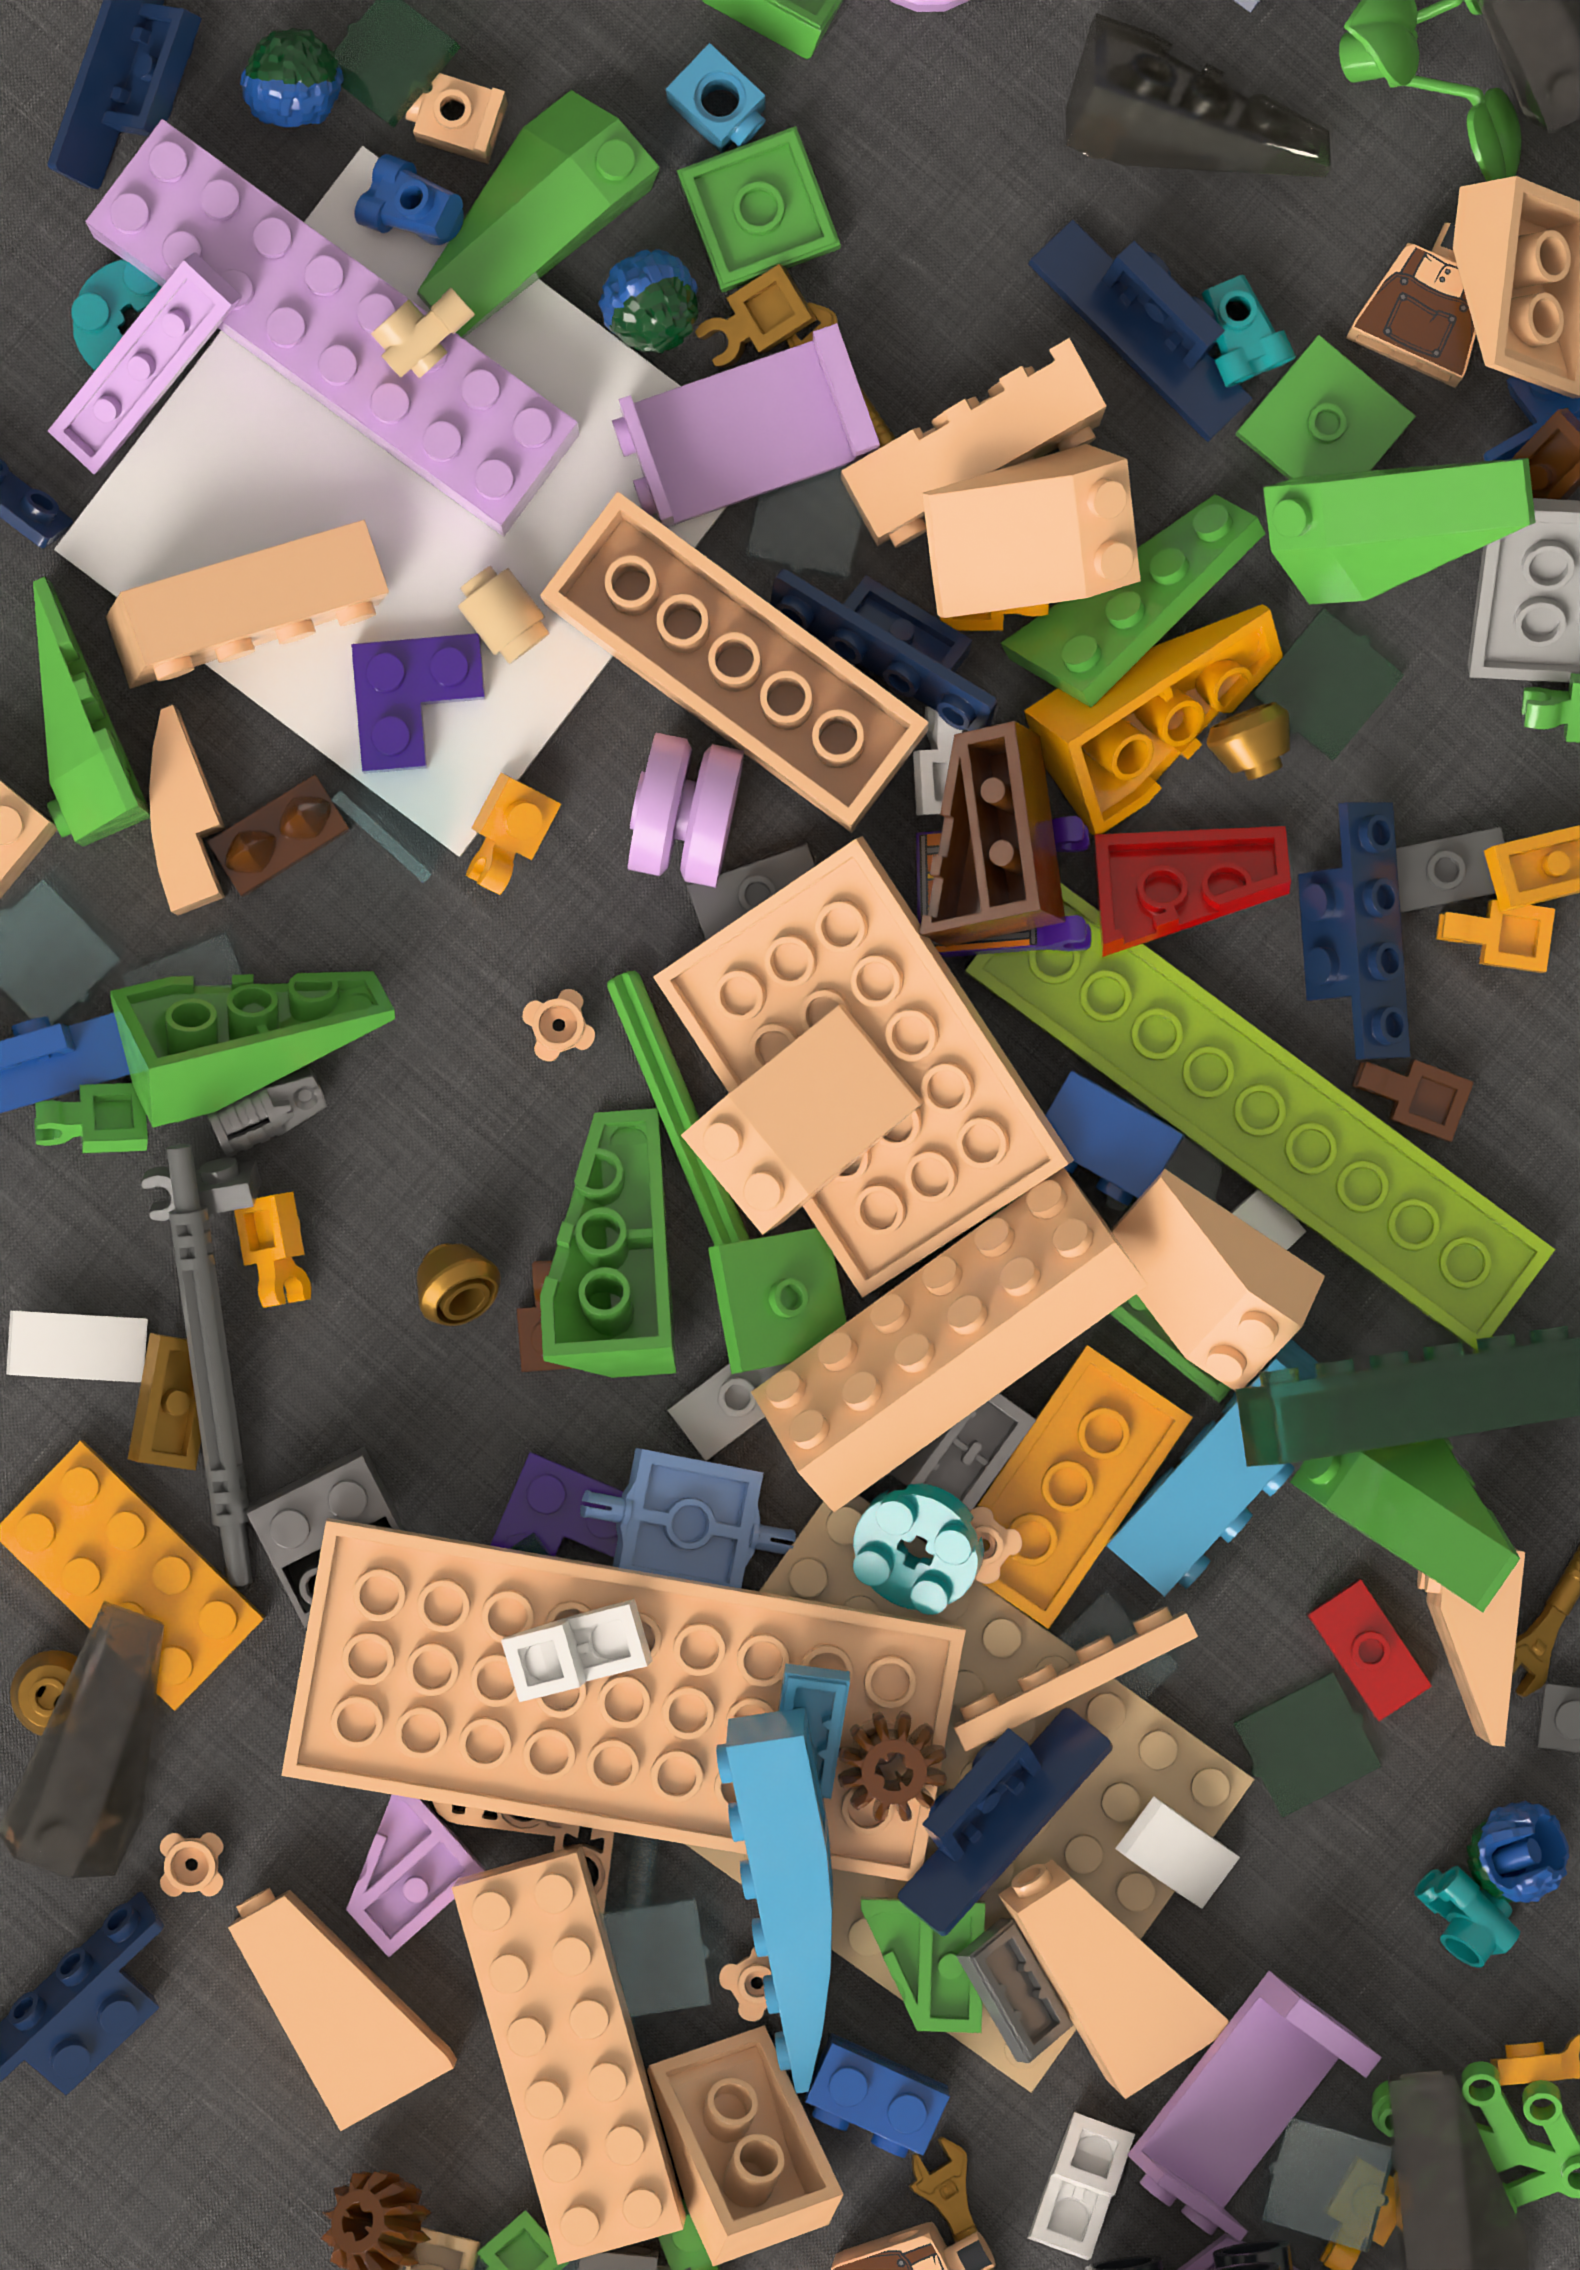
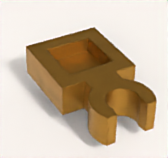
M778 264L726 298L735 315L728 319H708L698 326L695 333L699 339L703 340L719 331H723L728 338L727 349L712 359L716 367L725 368L735 364L742 357L745 344L752 340L758 352L764 354L817 319L787 269L782 264Z

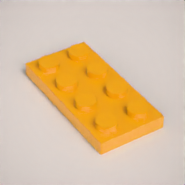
M1085 1345L1035 1418L1036 1421L975 1506L990 1509L993 1513V1519L1005 1529L1017 1530L1022 1538L1021 1550L1017 1554L1009 1555L1000 1567L999 1578L993 1583L983 1585L1049 1629L1193 1417L1093 1348ZM982 1539L984 1551H987L990 1543L987 1539Z
M84 1440L79 1441L0 1523V1542L174 1711L188 1699L266 1618L234 1586H231L227 1579Z

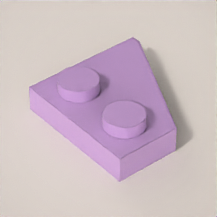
M391 1794L390 1801L346 1910L382 1951L390 1957L455 1899L452 1886L458 1878L483 1872L486 1868L425 1800Z

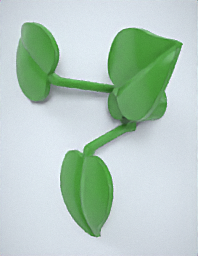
M1361 0L1344 25L1348 32L1343 34L1339 46L1340 63L1346 78L1352 83L1386 78L1390 88L1409 86L1468 99L1473 105L1467 115L1468 136L1475 159L1486 181L1516 176L1521 155V130L1516 111L1505 92L1496 87L1488 89L1484 95L1482 90L1477 87L1415 75L1419 64L1416 25L1459 6L1463 0H1441L1417 11L1415 0ZM1464 0L1473 15L1485 13L1493 0Z

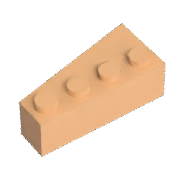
M1070 338L1049 349L1054 360L1048 366L1035 372L1032 366L1027 368L1020 366L999 379L1000 382L988 390L990 397L979 403L976 397L964 399L931 421L934 428L925 433L922 432L920 427L912 429L841 471V481L877 546L891 539L896 548L912 541L927 531L926 523L924 522L923 492L1040 458L1057 448L1059 451H1063L1083 444H1089L1096 439L1092 429L1100 426L1106 404Z
M364 519L122 591L107 613L106 620L129 688L131 689L155 680L165 681L193 671L196 666L217 659L219 663L239 659L255 652V646L278 639L279 644H288L304 639L316 633L315 626L338 619L340 626L364 621L376 615L374 606L382 602L389 593Z

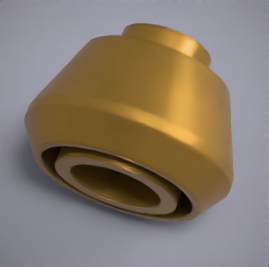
M1271 702L1233 715L1210 728L1206 742L1207 746L1231 773L1244 771L1248 781L1270 774L1283 767L1280 756L1290 751L1289 712L1279 704Z
M446 1243L434 1247L425 1255L417 1271L419 1307L422 1314L429 1321L446 1326L462 1325L478 1318L490 1308L496 1299L501 1281L498 1268L493 1262L464 1244Z
M61 1650L44 1651L27 1659L17 1670L11 1684V1705L18 1720L31 1732L48 1738L68 1736L81 1729L92 1717L98 1700L97 1682L89 1666L76 1655ZM45 1686L46 1689L42 1696H38L40 1688ZM59 1695H61L59 1705L55 1706L57 1698L59 1697Z

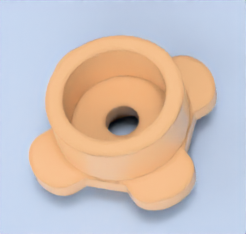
M565 989L561 991L556 999L546 1001L545 1003L531 1001L524 1008L523 1020L526 1024L532 1026L537 1040L534 1051L540 1059L554 1061L558 1058L560 1052L574 1047L585 1050L593 1044L595 1031L585 1023L581 1011L584 1001L577 991ZM561 1019L565 1022V1028L562 1031H555L553 1029V1022L555 1020Z
M975 1507L971 1510V1514L974 1517L971 1525L977 1533L978 1541L982 1536V1539H987L990 1543L989 1549L984 1551L983 1563L975 1579L980 1583L990 1584L999 1578L1000 1567L1008 1556L1017 1554L1021 1550L1022 1538L1017 1530L1005 1529L993 1519V1513L990 1509Z
M211 1832L205 1833L201 1838H184L179 1833L168 1834L160 1844V1851L165 1856V1874L160 1879L162 1890L167 1895L173 1897L179 1896L182 1892L200 1891L205 1896L217 1894L224 1884V1878L218 1872V1856L224 1849L221 1838ZM193 1858L198 1862L196 1870L191 1871L186 1867L188 1859Z
M755 1947L752 1948L750 1956L743 1958L738 1964H726L721 1969L719 1975L721 1986L724 1989L731 1990L737 1999L739 2015L748 2021L761 2019L764 2009L767 2008L764 1983L761 1988L755 1989L751 1985V1980L754 1977H760L763 1980L765 1975L772 1974L768 1956L757 1957Z

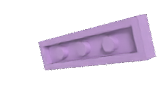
M197 253L191 254L183 260L49 428L48 432L95 475L108 464L240 301L242 296Z

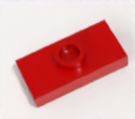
M1357 1579L1306 1613L1377 1721L1380 1722L1432 1687L1361 1579Z

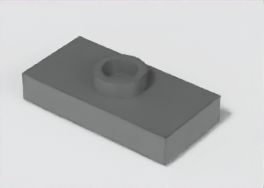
M1498 827L1396 848L1400 913L1496 894L1484 850L1494 845L1505 843L1502 828Z
M806 844L720 874L717 888L699 884L687 886L705 940H708L815 867L808 845Z
M1000 1918L956 1955L1017 2062L1030 2063L1074 2025L1014 1919Z

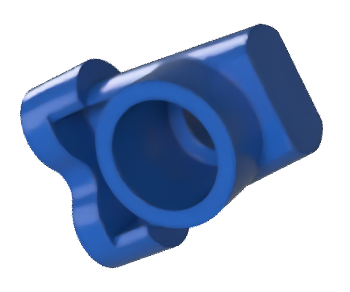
M390 154L382 155L375 163L371 187L360 196L354 211L355 220L359 225L381 233H387L392 228L414 232L431 245H443L451 241L459 233L464 220L463 201L459 195L417 175L416 167L412 162Z

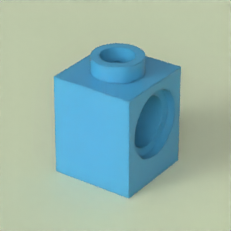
M710 43L666 88L667 103L721 154L733 142L738 147L746 145L766 121L760 115L765 110V94ZM715 90H726L731 92L739 103L731 114L717 117L709 114L704 109L702 103L705 97Z

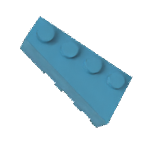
M1290 1339L1270 1360L1269 1366L1259 1376L1256 1375L1239 1394L1237 1392L1233 1393L1234 1396L1222 1410L1224 1415L1217 1423L1212 1420L1204 1426L1180 1456L1181 1463L1175 1469L1171 1466L1163 1473L1123 1519L1108 1541L1107 1547L1164 1597L1177 1583L1187 1589L1209 1565L1211 1560L1204 1553L1219 1537L1229 1543L1251 1519L1253 1514L1246 1508L1262 1490L1271 1497L1286 1482L1295 1470V1467L1289 1460L1304 1443L1314 1450L1333 1430L1338 1420L1331 1414L1335 1411L1343 1384Z

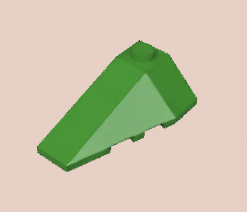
M1402 1406L1334 1427L1328 1436L1306 1455L1303 1464L1290 1483L1335 1516L1483 1613L1521 1558L1493 1512L1482 1503L1473 1488L1475 1482L1469 1472L1459 1465L1451 1451L1453 1446L1446 1434Z

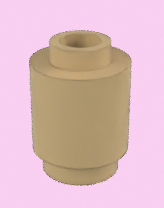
M490 565L460 588L467 598L458 605V608L494 655L500 652L509 664L524 655L550 634L541 622L545 618L544 614L509 568L497 575Z

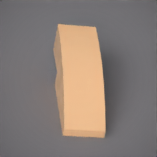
M171 705L160 711L152 751L149 796L151 833L158 872L170 910L179 916L225 898L202 838L226 828L181 713L174 705Z

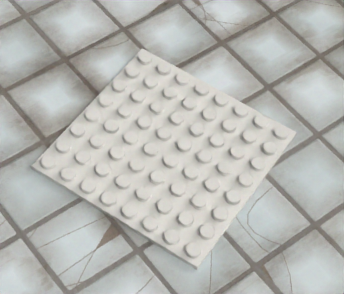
M362 146L304 223L423 310L429 312L430 309L417 295V291L448 243L431 245L414 232L392 228L387 233H381L359 225L356 222L354 216L356 203L360 196L371 187L373 168L379 159ZM540 279L463 338L578 422V438L504 537L227 334L220 331L54 549L115 597H118L120 592L365 519L389 593L382 602L374 606L375 616L347 626H340L338 619L315 626L316 633L304 639L288 644H279L278 639L255 646V652L239 659L219 663L217 659L205 663V665L459 857L462 856L478 835L471 827L500 772L518 781L613 657V655L545 606L540 594L617 491L642 509L633 484V480L644 477L636 453L624 457L612 424V420L623 417L619 399L631 395L633 403L681 387ZM727 507L667 528L696 548ZM657 513L650 515L654 519L659 521ZM490 565L497 575L509 568L544 614L545 618L541 622L550 634L511 664L506 661L500 652L494 655L480 637L485 699L422 705L427 768L364 774L361 765L351 644L477 633L458 608V605L467 598L460 588Z

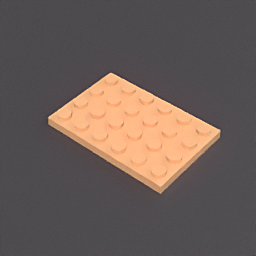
M863 836L856 838L653 976L728 1093L753 1075L834 1008L843 1004L924 1102L803 1205V1208L862 1298L1074 1161L930 938L919 934L920 923Z

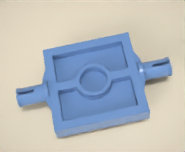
M639 1448L635 1449L629 1484L622 1493V1497L586 1490L582 1501L605 1505L606 1508L599 1509L584 1505L580 1507V1514L583 1518L588 1517L616 1523L618 1541L612 1567L735 1588L742 1587L745 1567L753 1556L755 1549L785 1555L794 1546L772 1542L770 1539L777 1538L793 1542L796 1539L795 1530L793 1529L788 1530L760 1524L758 1499L763 1472Z

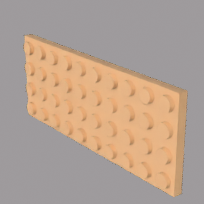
M327 1518L281 1776L747 1854L745 1841L734 1842L730 1828L728 1804L737 1802L733 1782L722 1784L717 1763L716 1746L726 1743L728 1719L778 1711L785 1663L849 1671L850 1685L840 1747L861 1748L850 1734V1728L855 1724L863 1727L870 1736L877 1732L872 1722L873 1713L882 1712L888 1729H894L899 1712L905 1711L911 1716L909 1735L920 1725L928 1723L933 1728L934 1734L925 1747L942 1745L945 1748L966 1630L963 1626ZM635 1599L653 1660L648 1666L586 1681L579 1688L519 1702L501 1642L504 1637L573 1615ZM900 1753L887 1754L889 1762H886L882 1757L877 1763L881 1768L884 1780L897 1779L895 1771L903 1775L907 1770V1767L904 1766L901 1760ZM838 1758L831 1799L823 1798L829 1827L832 1869L909 1881L924 1864L929 1834L922 1823L929 1817L930 1809L921 1806L914 1797L907 1801L912 1811V1819L905 1822L901 1820L896 1804H890L888 1816L884 1822L876 1821L873 1816L875 1798L864 1808L856 1810L851 1805L850 1799L859 1786L842 1788L838 1781L840 1773L855 1766L845 1764ZM942 1761L929 1767L941 1770ZM924 1784L923 1787L929 1791L935 1801L938 1786Z

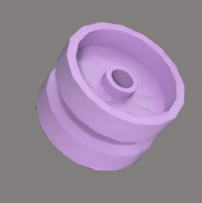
M655 733L646 772L641 771L630 822L633 836L628 870L661 876L669 867L675 839L685 842L680 871L685 882L717 888L740 782L744 751L712 744L704 752L697 782L688 780L692 749L688 739Z

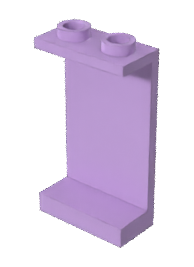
M837 323L813 331V341L633 403L631 395L619 399L623 417L612 420L624 457L636 453L644 477L633 480V484L642 510L649 515L657 513L660 523L665 527L685 522L857 462L878 450L880 446Z
M1268 1971L1127 2154L1146 2173L1141 2179L1140 2184L1168 2206H1171L1177 2198L1184 2202L1186 2205L1181 2212L1208 2234L1212 2235L1220 2227L1235 2239L1241 2241L1248 2231L1224 2209L1229 2200L1338 2059H1341L1367 2078L1382 2057L1351 2030L1275 1974Z

